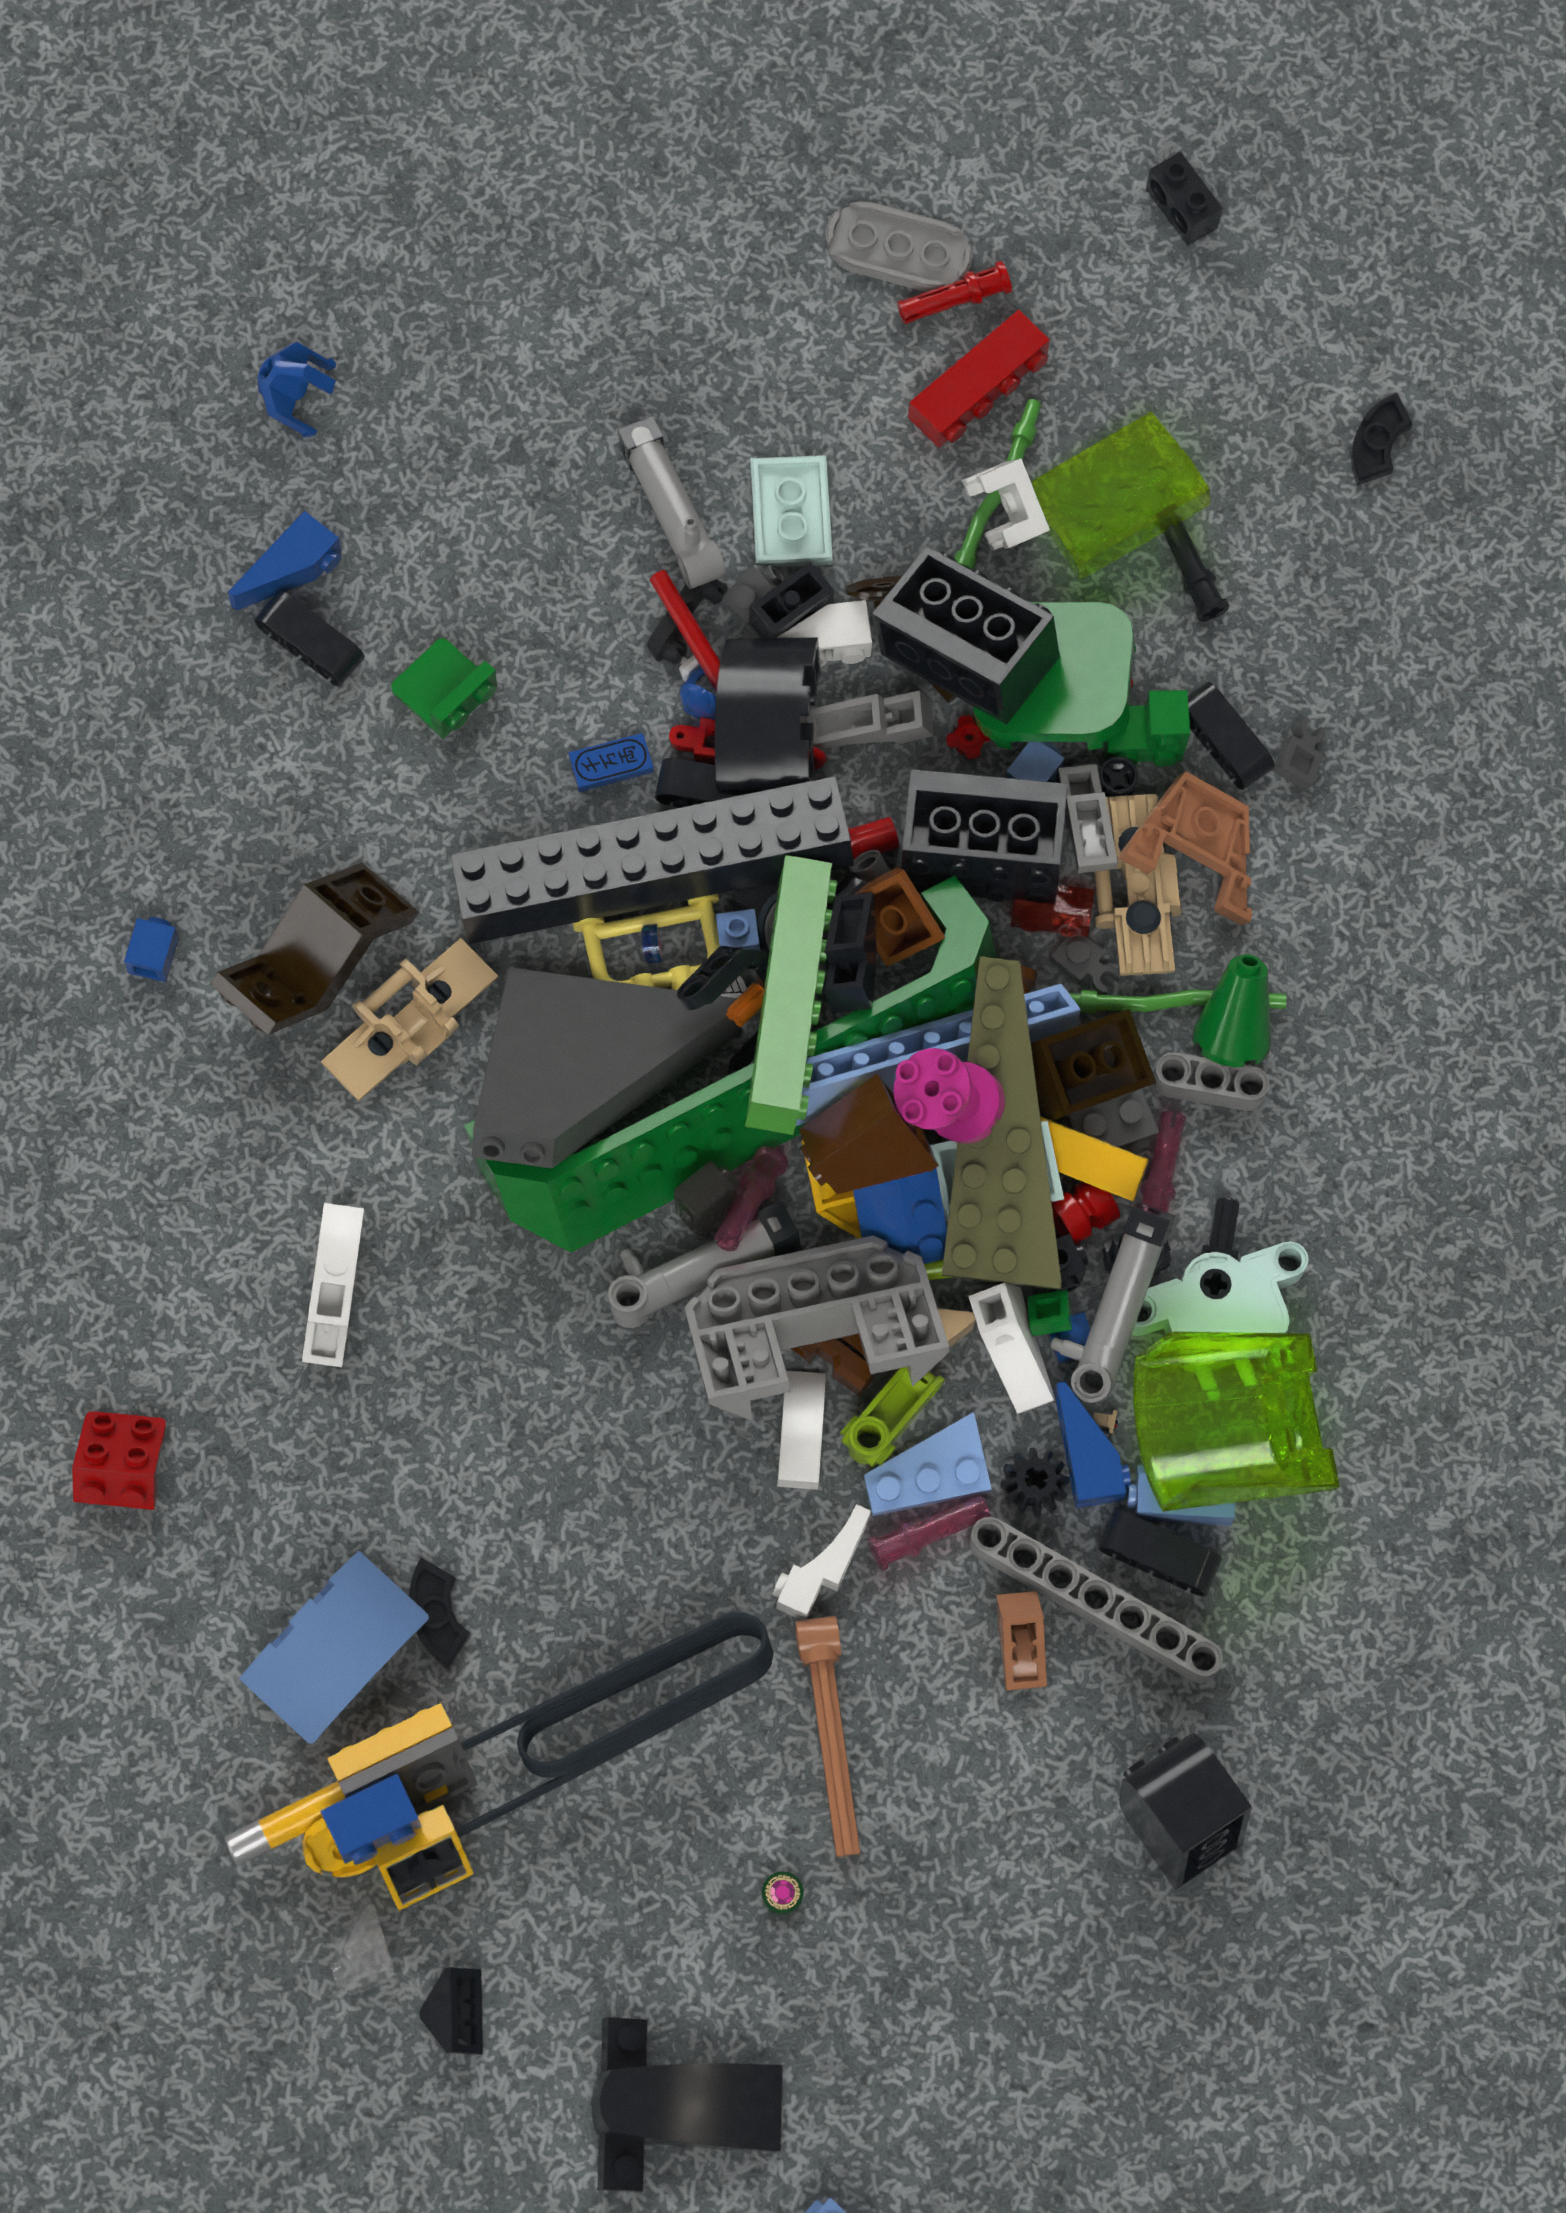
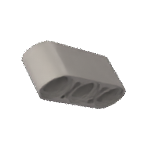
M1167 1053L1158 1060L1153 1074L1156 1080L1153 1086L1163 1096L1244 1111L1257 1109L1263 1103L1269 1089V1078L1261 1068L1251 1065L1235 1068L1220 1065L1205 1057L1182 1053ZM1174 1069L1180 1074L1181 1079L1176 1082L1168 1081L1163 1077L1162 1071ZM1213 1076L1219 1081L1220 1086L1208 1088L1202 1083L1201 1078ZM1250 1082L1258 1088L1259 1093L1256 1095L1245 1094L1241 1090L1240 1084Z

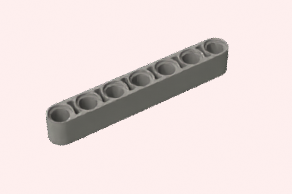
M984 1517L973 1526L969 1546L977 1558L1154 1660L1197 1683H1206L1212 1680L1221 1668L1223 1662L1222 1652L1214 1642L1005 1522L994 1517ZM982 1531H992L998 1536L999 1543L994 1547H985L979 1542L977 1535ZM1018 1551L1029 1552L1033 1556L1035 1563L1029 1568L1019 1567L1014 1562L1013 1555ZM1054 1571L1064 1572L1070 1579V1585L1065 1588L1054 1587L1049 1581V1574ZM1088 1592H1098L1104 1597L1106 1605L1100 1609H1093L1086 1604L1084 1595ZM1125 1612L1135 1613L1141 1620V1626L1132 1630L1124 1627L1120 1621V1615ZM1161 1632L1170 1633L1175 1637L1177 1647L1172 1650L1162 1649L1156 1642V1635ZM1196 1653L1207 1654L1212 1660V1669L1208 1671L1197 1669L1192 1662V1655Z

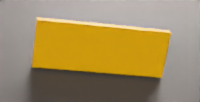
M1040 1117L1041 1122L1048 1121L1058 1172L1130 1201H1135L1149 1159Z

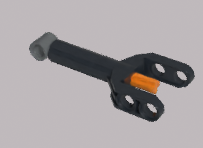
M870 850L864 852L853 860L854 866L849 867L852 875L846 876L836 886L835 897L853 895L871 880L891 871L879 851ZM834 901L833 904L827 903L826 909L833 910ZM823 933L822 939L827 940L828 933ZM719 946L679 987L676 993L677 998L686 1010L698 1009L704 1005L712 1004L741 976L747 989L727 1008L728 1012L726 1015L729 1020H733L737 1026L742 1027L762 1008L770 950ZM758 1031L730 1059L727 1070L729 1075L754 1063Z

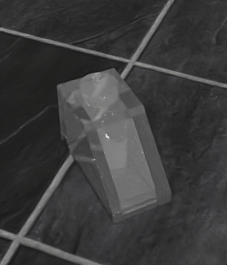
M372 1895L363 1897L335 1949L338 1962L331 1964L337 1988L345 1986L349 1996L397 1980Z

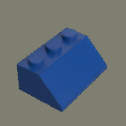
M937 1168L932 1171L853 1190L861 1238L869 1236L878 1237L887 1241V1247L905 1254L907 1251L921 1256L924 1264L944 1259L947 1226Z

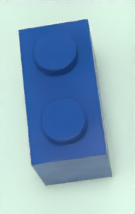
M398 1774L321 1810V1814L345 1864L351 1861L354 1864L366 1862L378 1854L377 1848L389 1842H392L393 1846L400 1845L412 1839L416 1835L415 1830L422 1827Z

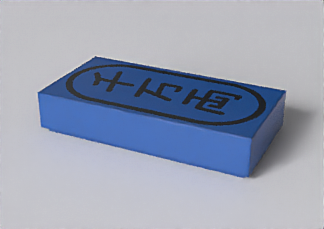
M643 733L568 753L579 792L654 773V767Z

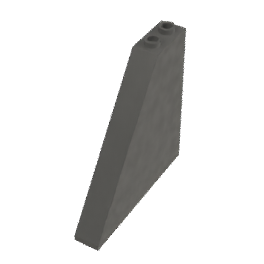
M509 967L473 1127L472 1158L546 1168L555 1167L569 1157L571 1153L576 1152L740 1034L741 1027L737 1026L733 1020H729L726 1015L728 1012L727 1008L737 998L719 996L712 1004L704 1005L695 1010H686L677 998V990Z

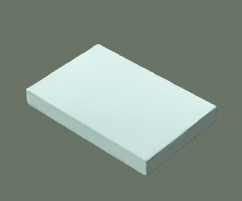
M826 455L750 458L756 565L790 567L805 566L809 562L814 566L832 565Z

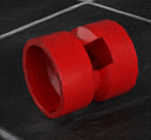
M1083 1181L1073 1187V1194L1063 1192V1200L1051 1202L1054 1227L1061 1237L1070 1234L1074 1244L1090 1237L1093 1227L1101 1230L1120 1218V1211L1112 1194Z

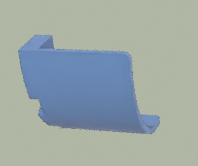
M358 1551L328 1580V1583L313 1600L310 1598L291 1618L288 1627L278 1638L264 1648L239 1679L306 1742L313 1744L376 1673L429 1620V1615L367 1557Z

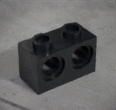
M1181 151L1149 170L1146 191L1187 246L1218 229L1223 207Z

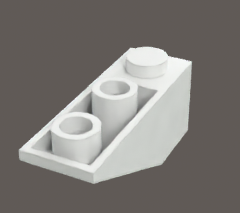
M866 600L828 604L777 638L818 637L820 667L824 666L827 661L842 660L845 664L859 663L865 657H871L872 649Z
M1002 1283L968 1296L980 1335L1016 1412L1019 1414L1056 1401L1036 1336H1032L1029 1328V1314L1021 1288L1008 1283Z

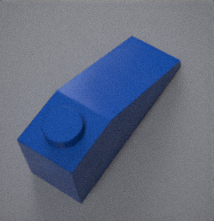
M304 510L228 591L231 607L236 611L273 597L278 591L286 592L314 581L324 571L326 573L331 572L341 559L340 554L342 552L339 537Z
M1058 1382L1054 1395L1075 1508L1123 1501L1126 1489L1131 1485L1128 1465H1121L1119 1453L1066 1382Z

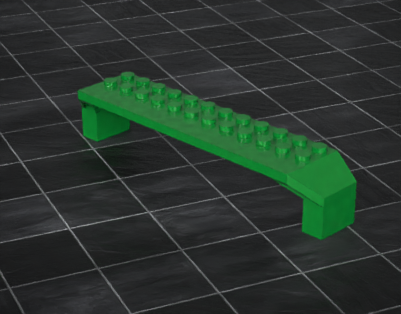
M956 876L921 893L922 900L945 936L942 941L934 944L938 954L931 972L873 1001L871 1009L854 1011L815 1031L817 1033V1040L813 1056L974 1009L980 956L997 957L989 920ZM752 1063L576 1154L571 1153L569 1157L553 1168L476 1158L483 1177L510 1221L572 1253L801 1135L799 1129L805 1124L796 1126L793 1135L745 1126L754 1065ZM475 1120L464 1125L471 1147Z

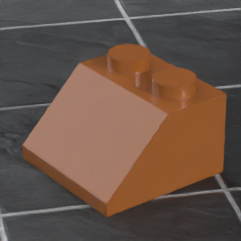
M895 868L871 880L854 893L873 892L875 896L876 950L887 967L945 938L904 869Z

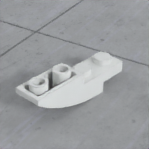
M324 1203L302 1362L342 1367L364 1208Z

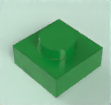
M1067 1290L1028 1296L1029 1328L1033 1337L1072 1330L1071 1299Z

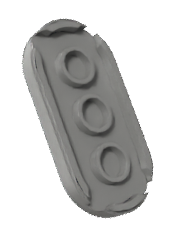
M858 201L849 204V207L842 210L840 208L831 216L827 224L825 241L830 256L840 267L857 274L927 292L962 280V276L971 269L972 249L970 243L968 244L959 228L944 221L873 202Z

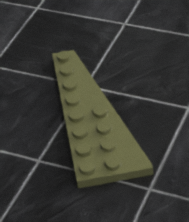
M980 956L967 1062L987 1069L1000 1081L1005 1096V1107L1001 1119L996 1120L995 1125L990 1129L992 1132L986 1138L970 1144L957 1143L942 1276L1060 1290L1061 1273L1020 961Z

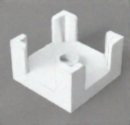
M1022 459L1000 463L962 480L968 496L972 497L982 492L991 493L996 490L1000 494L1003 507L1008 514L1010 522L985 533L984 536L991 551L1001 547L1005 549L1013 547L1050 531Z

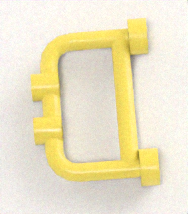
M718 894L687 900L689 906L604 923L603 917L587 918L572 923L574 931L583 932L593 979L658 988L671 987L673 990H678L702 964L696 966L682 965L671 968L667 972L653 975L651 973L635 975L628 980L616 981L608 975L600 940L700 919L708 959L720 946L717 922L713 905L719 901Z

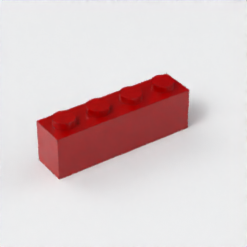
M1018 309L909 402L908 419L938 448L947 441L950 443L957 441L967 429L966 425L976 417L980 420L985 417L993 408V401L1002 394L1005 396L1012 394L1020 385L1021 377L1029 371L1035 373L1044 366L1048 360L1047 354L1050 339Z

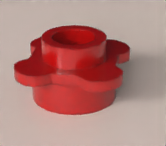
M967 715L958 719L957 728L946 737L948 747L955 748L969 760L977 759L980 756L984 743L991 740L983 734L977 724L974 723L973 718ZM966 735H971L973 739L967 740L965 737Z

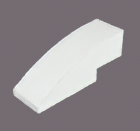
M786 1370L790 1392L784 1393L777 1487L818 1490L826 1373Z

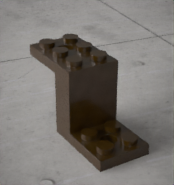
M365 864L354 865L304 884L257 957L217 972L210 984L220 992L225 1002L236 1006L244 1013L256 1029L270 1035L326 1011L372 941L410 925L417 917L419 911Z

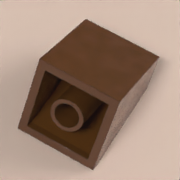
M878 1073L799 1129L804 1141V1145L800 1149L810 1163L808 1168L811 1174L821 1186L828 1183L836 1194L932 1171L939 1166L922 1128L908 1123L902 1118L895 1104L894 1093Z

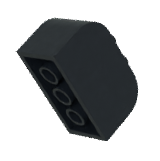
M1194 1733L1189 1734L1182 1740L1178 1737L1169 1740L1158 1749L1159 1755L1148 1763L1141 1760L1129 1767L1123 1773L1125 1778L1122 1779L1119 1804L1126 1820L1175 1891L1243 1845L1252 1805L1212 1750Z

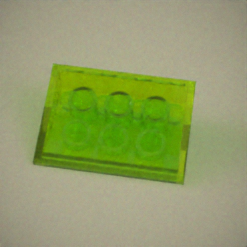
M1152 411L1031 481L1050 531L1048 532L1079 581L1162 534L1171 525H1176L1177 522L1184 521L1210 506L1209 486L1190 457Z

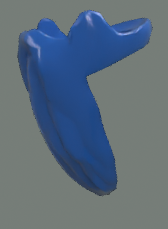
M699 668L692 672L686 682L681 685L679 694L683 710L695 718L715 720L716 696L703 687L696 685L697 681L705 675L703 669Z

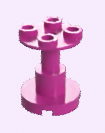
M939 1048L921 1050L897 1066L894 1082V1100L902 1118L908 1123L922 1129L935 1130L938 1135L956 1143L970 1144L986 1138L992 1132L990 1129L995 1125L996 1120L1002 1117L1005 1107L1002 1085L994 1075L983 1067L971 1062H962L956 1055Z

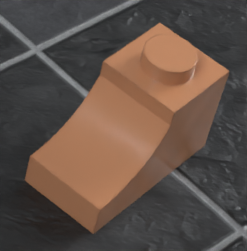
M1037 1591L996 1595L998 1632L1006 1691L1047 1687L1044 1617Z

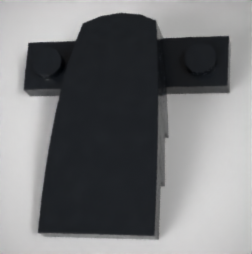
M615 2017L602 2019L601 2073H598L591 2099L592 2121L596 2134L599 2135L597 2190L618 2192L643 2191L644 2142L676 2147L691 2146L719 2150L781 2151L782 2065L697 2063L646 2066L648 2020Z

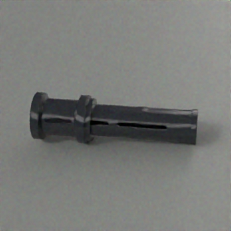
M1177 510L1171 511L1172 519L1168 512L1161 515L1157 520V524L1161 528L1185 578L1183 589L1186 594L1191 595L1196 605L1197 619L1200 622H1206L1220 617L1229 609V603L1227 599L1221 597L1215 585L1216 576L1214 572L1205 569L1181 519L1180 512Z

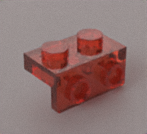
M1058 885L1056 903L1046 904L1014 899L1010 927H1018L1029 932L1046 931L1060 933L1066 937H1088L1094 890Z

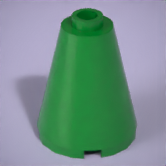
M1244 954L1230 960L1193 1028L1192 1042L1194 1046L1197 1042L1202 1047L1201 1054L1220 1065L1235 1068L1244 1067L1245 1061L1255 1059L1256 1065L1261 1063L1269 1054L1271 1030L1268 968L1254 955Z

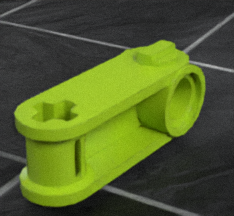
M907 1367L900 1368L859 1417L854 1415L840 1432L844 1436L841 1442L847 1446L849 1455L860 1464H867L871 1467H874L876 1464L882 1466L895 1451L894 1443L939 1391L946 1379L941 1375L936 1377L929 1371L912 1386ZM864 1433H871L878 1439L879 1444L873 1448H865L860 1445L857 1437Z

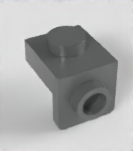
M751 565L722 598L746 625H750V605L782 583L785 578L771 565L768 567Z

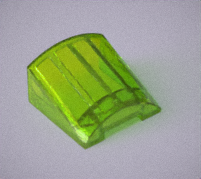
M1174 1331L1168 1333L1135 1357L1133 1405L1138 1446L1148 1482L1163 1512L1333 1491L1340 1488L1333 1448H1323L1309 1377L1318 1371L1310 1333Z

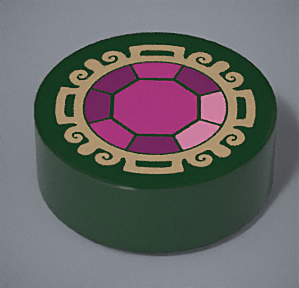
M781 1871L770 1875L765 1880L762 1887V1900L769 1911L778 1915H787L794 1912L800 1906L803 1899V1886L795 1875Z

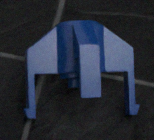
M293 342L263 362L257 377L258 392L263 395L268 416L303 434L302 437H312L316 435L317 430L292 416L295 403L305 395L308 383L328 394H332L336 380L307 364V361L326 370L335 369L336 362L332 358L326 359L298 342Z

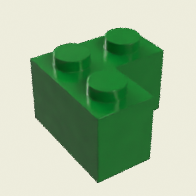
M1188 690L1149 691L1145 705L1129 706L1130 719L1127 729L1122 728L1116 736L1104 742L1105 761L1113 757H1124L1135 766L1138 762H1153L1154 765L1159 767L1172 766L1177 761H1182L1190 736Z

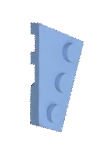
M974 1412L890 1459L882 1466H878L864 1474L872 1516L991 1492V1484Z

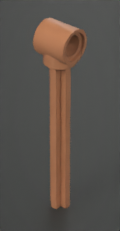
M836 1616L795 1621L798 1654L800 1661H803V1666L810 1667L836 1857L859 1855L861 1853L834 1663L838 1662L839 1656H841Z

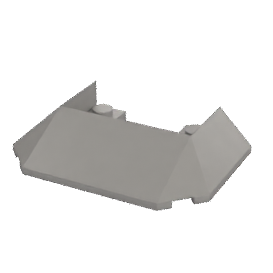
M875 1236L716 1269L708 1278V1286L699 1297L693 1296L684 1307L709 1404L751 1421L753 1419L750 1400L790 1392L789 1380L781 1350L859 1334L870 1374L907 1367L912 1386L950 1352L922 1257L910 1251L903 1254L887 1247V1241Z

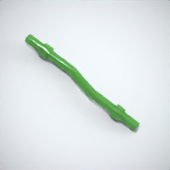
M1035 399L1027 400L1021 420L1015 424L1011 434V441L1013 443L1006 462L1022 459L1023 461L1027 447L1032 445L1036 435V428L1034 426L1041 409L1039 401ZM998 490L988 493L973 514L962 548L955 554L954 559L957 563L969 570L975 569L977 563L975 554L986 523L1001 503Z
M1191 989L1145 997L1097 995L1095 990H1081V994H1069L1081 1009L1080 1013L1096 1014V1010L1124 1011L1130 1009V1012H1149L1189 1005L1205 1006L1214 990ZM1269 993L1270 1009H1286V994Z

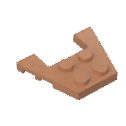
M1185 771L1176 777L1120 852L1119 859L1148 874L1156 869L1163 843L1171 846L1222 875L1223 879L1214 911L1239 925H1245L1251 922L1252 908L1247 907V887L1251 886V878L1246 875V855L1250 854L1249 806Z

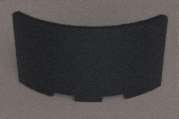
M818 637L730 638L726 640L719 668L715 712V768L718 789L770 790L813 781L815 776L814 724L806 722L810 706H815L817 687L821 674Z

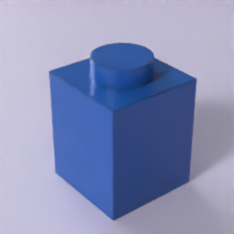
M150 917L149 920L137 918L124 960L128 974L162 982L167 981L179 940L176 928L170 922L157 917Z

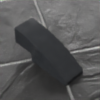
M873 892L838 896L834 899L825 947L829 967L824 988L833 1013L872 1008L877 948L876 907Z

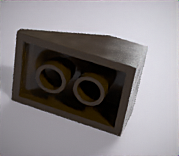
M1130 1009L1031 1043L1040 1117L1051 1121L1156 1083Z

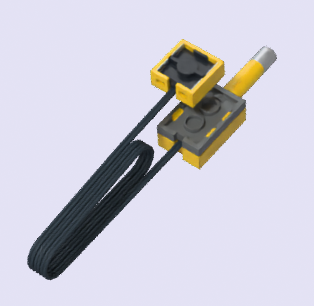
M732 1612L722 1615L461 1743L441 1703L429 1709L421 1710L413 1717L392 1727L384 1728L377 1734L355 1745L347 1746L338 1753L328 1757V1762L337 1779L336 1782L225 1836V1842L235 1863L240 1865L304 1834L310 1826L323 1818L321 1810L398 1774L416 1814L421 1813L418 1815L422 1827L415 1830L416 1835L412 1839L400 1845L393 1846L392 1842H389L377 1848L378 1854L374 1856V1860L398 1911L474 1874L459 1840L460 1837L577 1778L762 1678L771 1667L774 1655L766 1627L757 1617L748 1613ZM736 1636H752L761 1641V1645L756 1653L747 1660L561 1759L552 1762H539L530 1758L527 1754L530 1741L543 1729L725 1640ZM525 1722L519 1731L517 1747L523 1764L531 1773L539 1777L554 1779L456 1829L443 1805L431 1811H425L478 1785L464 1751Z

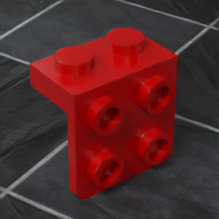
M98 1411L88 1412L85 1415L72 1466L73 1502L154 1510L157 1500L156 1470L166 1432V1421L158 1417Z

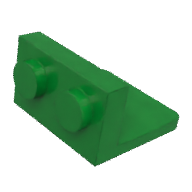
M440 638L392 682L391 691L425 724L444 739L453 730L459 729L466 722L469 714L480 704L486 703L493 696L497 689L496 670L485 660L477 667L447 639Z

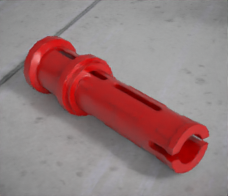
M1000 260L995 262V266L977 273L972 271L966 272L962 276V280L897 301V308L903 324L906 325L960 304L970 302L971 304L978 305L982 303L983 298L1000 292L1005 294L1012 293V285L1008 271Z

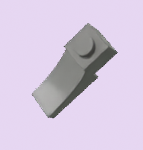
M920 690L888 698H882L879 694L825 705L810 709L809 716H807V723L814 724V747L819 749L870 742H896L901 744L934 736L931 700Z
M1097 764L1058 768L1056 783L1068 784L1065 821L1073 848L1077 873L1116 869L1118 861L1105 792H1102Z

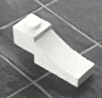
M856 1504L843 1529L821 1554L802 1568L793 1565L789 1575L781 1573L772 1594L778 1597L777 1610L800 1620H806L822 1585L838 1591L868 1524L871 1510Z

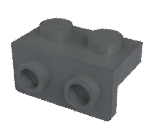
M1142 1089L1067 1116V1122L1071 1129L1136 1155L1153 1147L1151 1142H1154L1159 1134Z

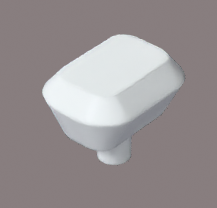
M694 655L689 659L684 656L680 662L682 665L679 671L684 682H686L692 672L701 668Z

